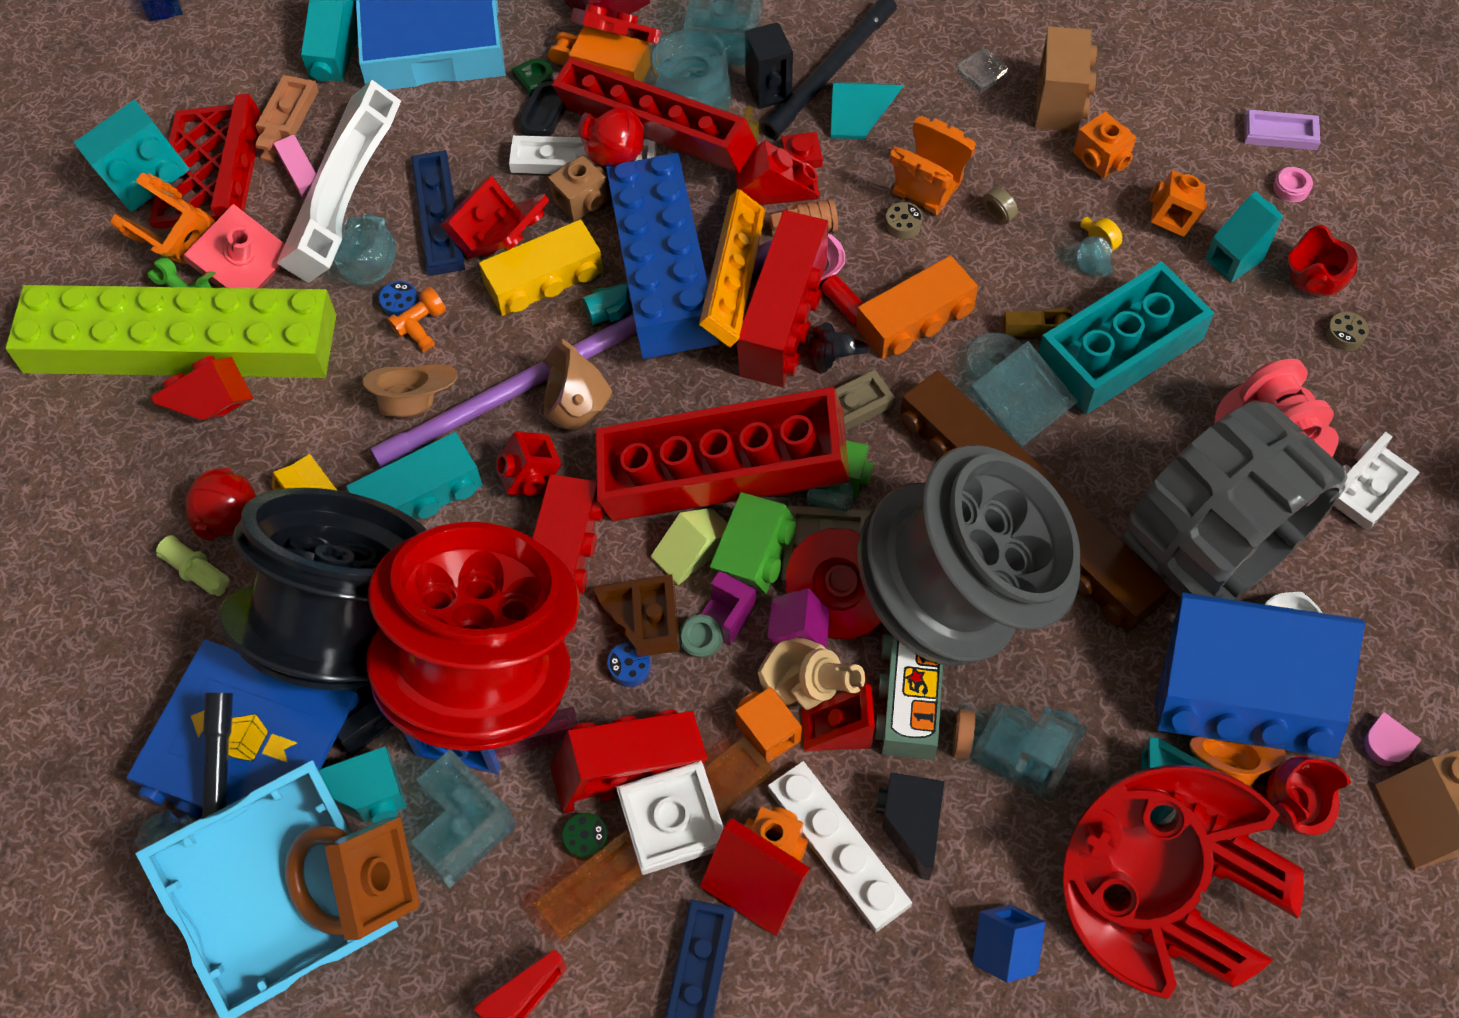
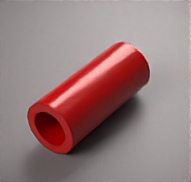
M832 275L822 284L821 290L849 321L856 326L857 308L864 304V302L838 275Z

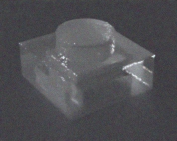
M984 47L959 62L957 73L981 94L1006 78L1008 67Z

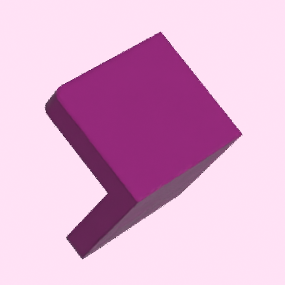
M720 570L711 582V599L701 614L712 617L721 626L723 642L730 646L756 607V590Z
M809 588L772 598L768 638L772 643H778L802 637L827 648L830 610Z

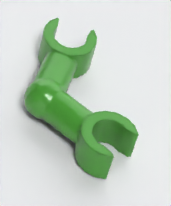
M164 256L154 262L157 267L147 272L149 278L159 285L212 288L208 279L216 274V272L212 271L207 272L198 278L195 284L189 286L176 274L175 264Z

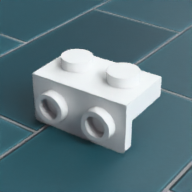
M1387 432L1376 443L1371 439L1366 441L1354 456V459L1358 462L1352 468L1347 464L1343 466L1348 478L1344 484V491L1334 504V507L1367 531L1372 528L1420 473L1386 448L1392 439V436Z

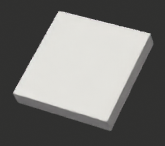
M702 761L616 787L642 875L714 852L724 827Z

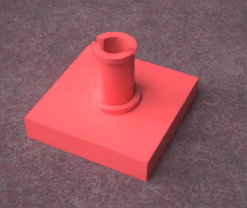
M233 204L184 254V261L202 275L210 271L216 272L208 280L219 288H262L282 267L277 264V261L285 243Z

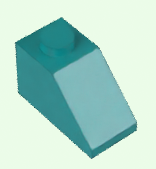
M385 746L325 767L319 771L339 811L362 822L372 821L376 823L388 817H395L398 814V810L407 808L394 761Z

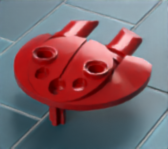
M1164 765L1133 773L1114 783L1097 796L1086 808L1071 834L1066 850L1063 871L1064 896L1069 916L1080 940L1097 962L1113 976L1137 990L1166 999L1170 998L1177 986L1170 957L1176 959L1179 956L1233 988L1257 975L1273 961V958L1201 917V911L1195 907L1202 899L1200 893L1202 891L1206 892L1213 875L1220 880L1227 878L1291 916L1299 918L1304 891L1303 869L1249 838L1251 833L1272 829L1280 815L1279 812L1267 799L1244 782L1223 772L1200 766ZM1159 805H1169L1176 810V814L1171 822L1157 824L1150 819L1152 810ZM1113 884L1123 885L1130 891L1126 899L1120 902L1108 900L1104 896V892Z

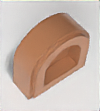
M959 709L956 711L952 743V756L954 758L968 760L970 758L974 740L975 710Z

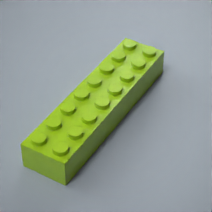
M23 285L6 350L22 373L169 376L183 373L187 375L194 370L192 368L193 363L204 357L214 355L215 359L232 357L242 377L326 378L336 312L327 289Z

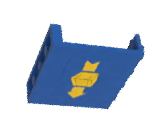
M204 639L126 778L139 789L137 796L144 801L161 806L165 800L177 805L175 810L178 813L198 821L202 817L205 693H233L226 806L312 760L320 771L345 720L365 705L358 694L349 689H312L272 678L248 664L237 650Z

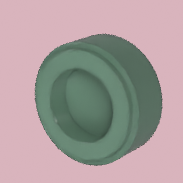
M694 615L688 618L680 629L681 645L685 651L694 657H711L719 651L723 644L722 628L710 616Z

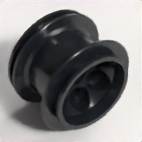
M286 488L260 494L252 498L244 506L241 520L236 525L233 533V541L237 551L246 562L257 570L254 585L236 591L223 601L218 611L217 621L219 628L227 641L237 649L238 653L248 664L277 680L300 687L320 690H348L368 686L370 681L367 674V652L370 642L379 628L373 618L368 601V588L371 576L378 563L389 551L403 541L427 529L408 514L390 505L353 493L321 488Z

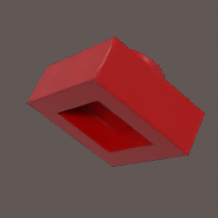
M817 132L781 136V146L790 155L804 163H809L813 168L823 167V157Z

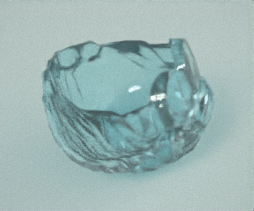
M364 214L363 218H348L344 226L345 231L342 241L334 257V263L342 275L352 282L366 286L375 285L383 280L394 263L396 257L394 235L386 228V221L381 217Z

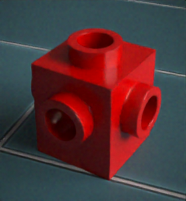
M515 431L495 462L496 473L501 479L506 494L542 496L546 490L550 474L556 475L562 465L549 434Z

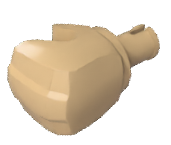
M800 637L776 643L758 670L760 684L764 690L771 686L785 705L798 701L805 710H809L821 702L831 699L838 690L858 693L860 691L858 686L863 687L865 684V672L860 665L841 664L838 656L833 651L826 649L819 643Z

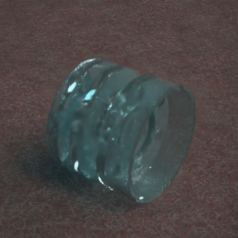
M703 29L676 31L660 40L654 48L652 55L656 87L727 111L731 104L732 92L728 75L727 51L723 41L714 33Z

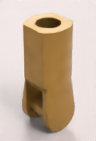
M1067 308L1044 311H1004L1002 322L1004 338H1042L1043 334L1071 318L1072 311Z

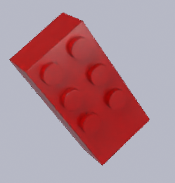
M783 210L743 320L739 340L737 341L740 377L784 388L788 375L795 376L800 359V354L796 353L799 343H806L811 327V322L807 321L810 311L816 312L821 300L822 290L818 288L827 264L828 220Z

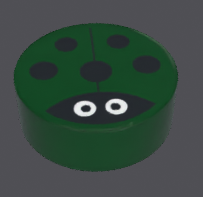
M580 813L567 821L563 828L562 839L567 852L572 857L588 861L597 858L604 852L608 843V833L601 818L592 813Z

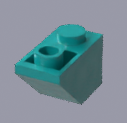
M1255 191L1214 235L1205 259L1232 283L1264 261L1284 215L1272 203Z

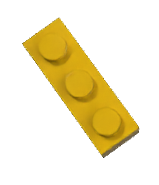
M581 219L479 262L484 285L502 316L511 312L523 311L531 303L545 297H555L564 289L580 282H590L598 274L603 273L601 251Z

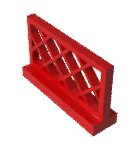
M249 93L235 95L234 104L178 110L175 112L168 142L178 154L190 145L195 149L182 159L188 168L192 167L203 157L208 161L195 173L192 174L190 171L185 173L188 178L178 185L176 189L183 197L196 185L202 190L187 202L194 208H198L211 198V211L205 212L215 222L233 204L243 212L245 210L257 153L256 141L260 136L256 124L262 115ZM230 118V122L220 130L215 127L222 119ZM186 122H201L187 134L183 132ZM211 130L214 135L199 146L195 141ZM224 142V149L212 158L208 153ZM217 169L219 171L217 178L205 186L201 181ZM156 195L149 224L153 228L174 227L182 212L176 210L171 215H164V211L171 205Z

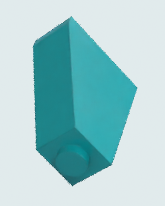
M309 0L301 52L309 78L321 82L343 81L358 38L356 0Z

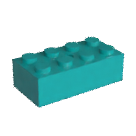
M1161 261L1043 334L1036 362L1087 415L1204 340L1214 312Z

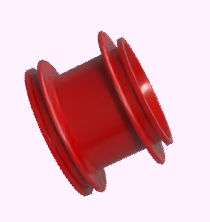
M457 522L434 527L403 541L381 559L373 571L368 588L370 610L379 628L368 647L367 674L374 700L384 716L395 727L414 739L436 747L461 751H481L508 746L531 736L546 725L557 711L569 683L571 663L564 639L576 622L580 604L577 583L565 563L552 551L528 535L509 527L485 522Z

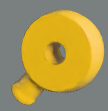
M1089 217L1082 219L1080 227L1088 231L1090 241L1103 253H1110L1116 250L1122 243V233L1112 220L1101 218L1094 222Z

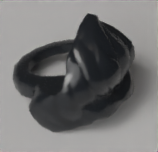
M828 322L814 328V337L809 345L810 357L820 373H826L833 366V362L838 356L860 355L868 350L866 342L856 340L847 333L835 332L832 324Z

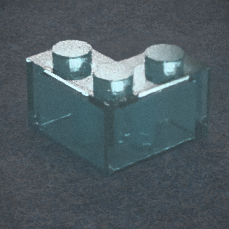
M999 702L975 745L971 760L1036 795L1051 801L1087 727L1079 724V721L1073 715L1062 710L1054 711L1045 707L1037 722L1024 709L1013 705L1006 706Z
M451 749L416 779L425 797L441 814L410 841L423 862L449 889L517 827L510 809Z

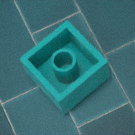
M135 99L73 142L130 212H133L155 196V194L135 182L140 174L150 173L171 184L190 170Z

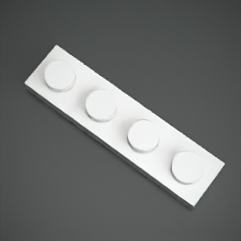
M513 135L509 159L511 173L554 174L563 165L576 160L582 155L593 165L595 163L586 155L580 137ZM644 139L643 150L634 161L656 157V142Z
M804 761L768 785V791L778 805L793 812L798 817L797 820L803 822V838L808 840L809 846L875 933L912 906V901Z

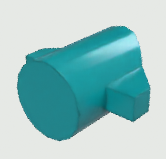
M623 282L609 288H599L593 290V294L582 297L585 312L592 326L610 320V322L619 320L624 314L633 311L632 303L629 301L630 295L627 283Z

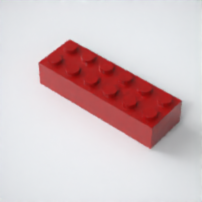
M834 387L596 428L597 501L612 521L733 502L738 500L741 492L763 497L850 482L844 412Z

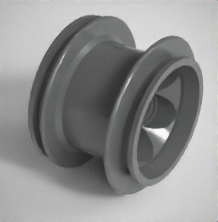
M965 445L952 449L941 456L931 468L925 483H910L895 488L870 512L859 536L858 566L861 581L871 606L883 625L901 644L929 661L943 665L959 666L982 661L998 654L1011 641L1016 629H1042L1056 623L1066 615L1075 601L1080 582V544L1074 521L1067 506L1055 488L1042 474L1020 459L998 449L982 445Z

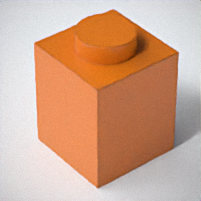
M771 686L761 693L754 691L748 694L738 704V709L735 710L736 726L765 765L801 741L802 726Z

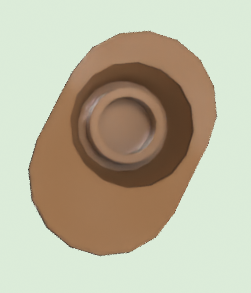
M442 364L415 367H384L367 373L363 378V387L368 392L375 394L378 409L382 415L417 417L425 413L432 406L436 392L444 390L455 383L458 373L452 366Z

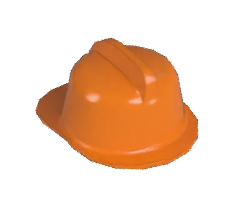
M1200 736L1192 738L1189 745L1195 754V759L1217 771L1244 782L1250 787L1260 774L1275 769L1286 758V752L1282 749L1209 739Z

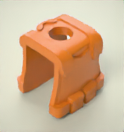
M919 116L913 122L912 128L916 143V154L895 146L891 150L890 163L894 166L895 187L892 192L894 195L902 199L907 198L913 204L924 207L926 211L938 215L960 186L964 176V168L968 160L974 155L976 143L968 137L965 138L963 131L953 126L947 128L948 124L935 118L933 121H930L926 117Z
M150 173L140 174L135 182L181 211L182 215L165 240L149 229L118 214H114L110 224L122 232L124 236L140 243L151 245L153 252L164 257H170L171 260L180 264H187L184 261V254L215 223L214 219L202 209L194 208L191 204L184 201L182 194L168 182ZM192 231L190 238L184 243L185 238Z

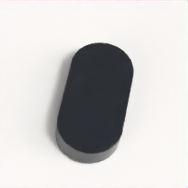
M553 81L542 83L533 91L519 118L520 130L523 136L550 137L554 133L566 107L552 86Z

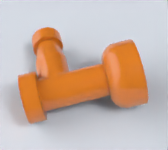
M430 286L420 292V301L399 316L393 314L387 318L389 325L399 337L408 333L418 343L419 348L423 352L432 348L435 342L430 336H427L418 321L428 314L438 317L446 312V307L441 298Z

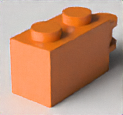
M583 26L579 36L559 32L555 38L556 45L551 46L548 51V57L556 64L564 66L568 59L573 57L643 82L651 66L649 42L588 26Z

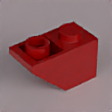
M766 140L755 147L740 173L735 172L738 189L761 205L815 200L820 197L817 184L818 175L815 169L809 163L798 160L785 149L778 148Z
M214 355L204 357L193 363L192 368L194 370L187 375L182 373L165 380L162 383L164 389L151 396L154 404L200 420L223 417L254 399L232 357L215 359Z

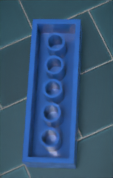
M679 153L624 162L616 167L606 166L642 358L647 359L719 345V339L699 325L708 282Z

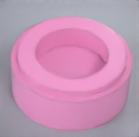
M1287 167L1280 170L1273 183L1275 194L1287 202H1301L1305 200L1313 186L1311 176L1305 170L1297 167Z

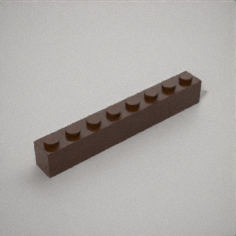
M935 371L903 395L900 411L902 423L910 432H918L928 442L931 452L937 458L960 446H987L1020 459L1036 469L1050 482L1067 506L1078 534L1080 544V582L1078 593L1083 597H1090L1101 607L1103 616L1110 624L1121 626L1127 633H1130L1164 603L1171 588L941 372Z

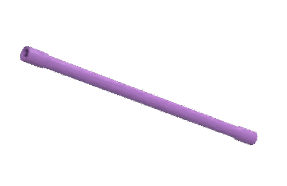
M771 240L758 246L753 274L762 270L772 243ZM711 273L706 276V277H707V282H708V284H709V280H710ZM634 314L572 346L586 360L637 334ZM541 361L411 430L401 432L370 448L371 454L381 469L413 453L415 449L547 381L550 368Z

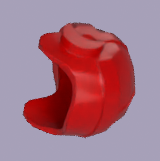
M615 108L596 119L592 114L586 112L581 117L578 135L582 140L586 155L595 164H599L603 168H606V166L616 167L621 163L634 161L641 154L644 147V129L641 120L631 109Z
M1324 225L1310 228L1289 252L1287 257L1289 276L1292 283L1297 289L1311 295L1334 296L1350 283L1357 272L1358 256L1355 248L1351 244L1335 239L1331 235V231Z
M230 468L213 469L202 473L194 480L186 493L185 509L189 524L195 535L204 540L214 541L215 536H233L234 529L241 520L244 506L252 498L256 497V493L248 479L240 474L237 475L231 472L232 469Z
M1296 756L1281 762L1271 772L1267 782L1266 797L1280 814L1276 820L1277 822H1280L1297 834L1318 835L1327 832L1333 827L1339 813L1338 791L1341 788L1347 787L1351 781L1346 772L1332 761L1307 756Z

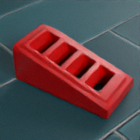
M554 949L477 1003L472 1010L479 1018H527L567 970L562 955Z

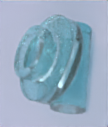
M1091 236L1079 244L1075 259L1081 271L1088 274H1099L1100 277H1105L1114 271L1111 264L1112 249L1105 239Z
M849 483L812 488L807 494L808 504L847 512L854 502V491Z

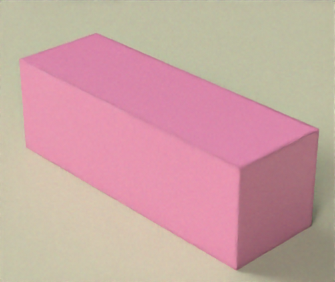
M291 135L274 142V146L304 202L316 173L295 135Z

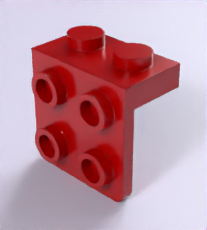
M489 176L476 186L441 226L469 259L481 255L489 257L499 249L504 248L508 251L515 247L523 239L521 232L543 217L545 212L542 209L549 202V198L545 194H541L514 204L496 180Z

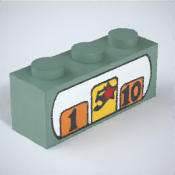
M884 634L881 660H889L888 674L880 673L878 699L886 700L885 714L877 713L875 740H883L882 755L934 760L938 747L943 664H938L918 656L901 644L892 634Z

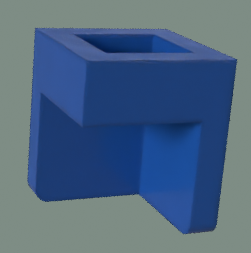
M1012 904L980 911L973 964L1006 983L1035 975L1039 969L1046 921Z

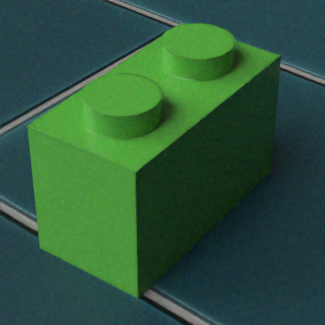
M741 492L710 568L716 574L720 570L756 591L767 594L770 584L774 583L779 576L781 570L780 559L784 549L794 539L796 518L785 504Z

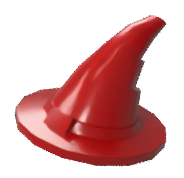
M830 527L807 536L793 550L786 568L787 594L809 588L830 610L828 638L847 640L868 634L882 623L869 602L860 577L858 566V541L860 533L849 528Z

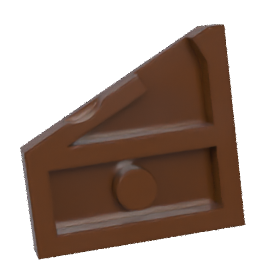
M672 574L593 587L598 604L638 657L680 651L675 583Z

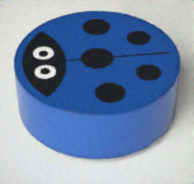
M395 281L387 284L379 295L382 310L388 317L393 314L399 316L419 302L416 289L405 281Z
M627 642L619 644L609 654V674L613 681L621 686L634 687L640 685L650 674V657H638Z

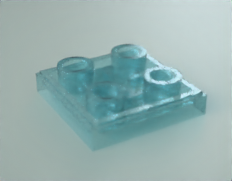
M1029 341L967 389L994 423L1021 448L1078 402Z

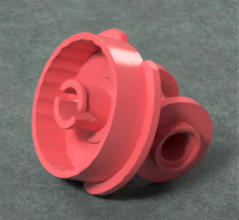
M1298 359L1273 361L1259 367L1244 384L1235 387L1221 400L1214 417L1215 424L1228 413L1235 411L1248 402L1258 400L1274 404L1331 457H1333L1339 439L1336 430L1329 427L1334 416L1330 405L1326 401L1315 400V396L1310 390L1302 387L1307 378L1308 371L1302 361Z

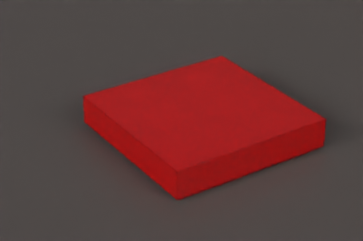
M731 818L722 830L700 887L725 904L735 908L736 911L771 934L777 936L788 918L810 867Z

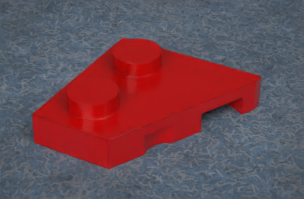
M586 4L585 10L573 8L570 22L655 44L659 43L661 30L637 24V16L618 12L617 19L606 16V8Z

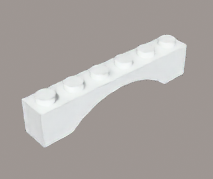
M373 80L369 81L351 96L277 261L278 265L307 283H310L330 269L342 241L343 219L353 190L369 159L389 130L401 103L400 99Z

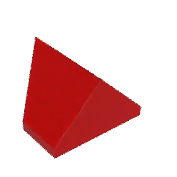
M865 670V684L863 687L858 686L860 689L858 693L838 690L831 699L825 700L809 710L801 709L804 750L871 749L875 724L872 687Z

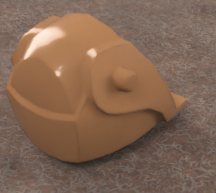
M564 339L557 340L549 348L542 361L550 368L544 399V417L558 428L577 431L584 428L601 414L609 402L612 390L602 376V373L580 355L574 346Z

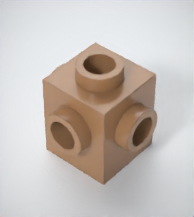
M584 155L572 162L566 163L560 170L548 177L552 200L573 222L591 211L598 210L609 200L607 191L609 180L607 174L599 164L593 165Z

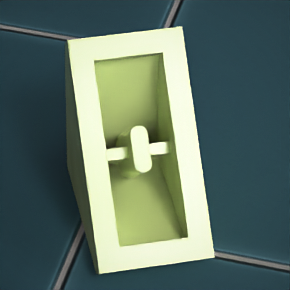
M713 508L680 512L652 553L651 559L666 575L672 574L674 583L678 586L714 557L728 523Z

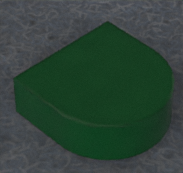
M532 59L512 68L514 78L530 97L537 86L545 82L554 81L552 66L545 60Z

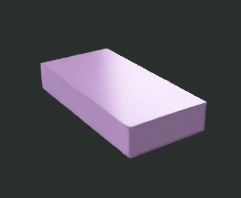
M1247 109L1244 116L1245 144L1318 150L1320 145L1319 116Z

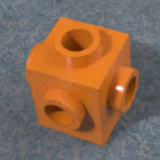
M1105 111L1079 129L1073 153L1083 161L1087 168L1095 171L1100 177L1105 179L1116 170L1120 172L1129 165L1133 158L1132 151L1136 136L1126 126L1121 125Z
M1172 169L1164 182L1159 180L1150 195V201L1153 202L1151 223L1185 237L1195 221L1198 222L1202 218L1207 208L1208 202L1204 200L1206 184L1200 182L1193 175L1182 174Z
M760 807L755 820L747 819L745 827L800 862L802 861L808 840L802 838L803 822L797 820L798 817L793 812L781 807H773L772 810ZM765 834L779 838V840L771 841Z

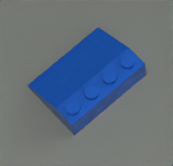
M1182 592L1155 696L1158 731L1337 758L1350 719L1365 628L1364 619Z

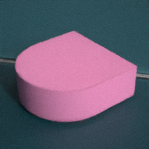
M1383 712L1366 733L1364 748L1367 755L1377 764L1394 767L1404 762L1422 739Z

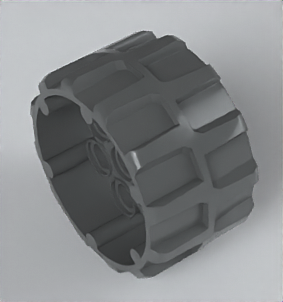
M1254 400L1228 413L1209 427L1162 471L1129 515L1126 522L1128 529L1124 537L1127 545L1180 598L1183 592L1236 600L1274 570L1318 526L1341 496L1348 476L1343 466L1274 404Z

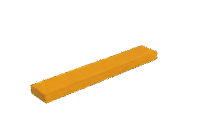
M739 189L729 197L699 322L701 327L729 347L734 345L740 337L766 212L765 208Z

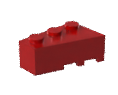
M665 710L650 718L637 719L635 716H625L611 724L595 726L592 722H586L572 727L567 731L550 768L562 814L575 811L574 803L598 795H600L602 803L615 799L614 791L617 790V786L702 761L704 765L708 758L694 712L677 713L676 710Z

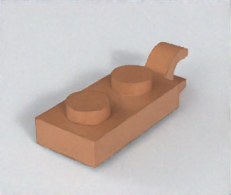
M286 75L282 76L256 124L260 135L256 141V148L264 149L260 157L261 161L275 163L278 154L274 142L291 135H296L319 92L316 81Z

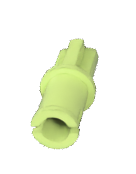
M174 535L165 537L156 548L157 557L177 569L180 578L185 581H193L209 594L221 596L225 593V589L230 585L229 577L207 562V556L204 553L192 551Z

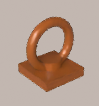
M401 816L382 819L351 834L334 826H313L300 833L288 850L285 861V881L290 899L303 919L321 932L331 935H344V940H360L420 907ZM319 844H326L324 848L339 916L331 915L322 910L311 897L305 883V858L310 849Z

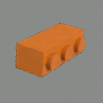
M950 255L858 306L856 329L881 359L893 353L899 355L905 352L914 341L924 335L931 337L938 333L944 324L954 318L960 320L968 316L975 307L978 285Z

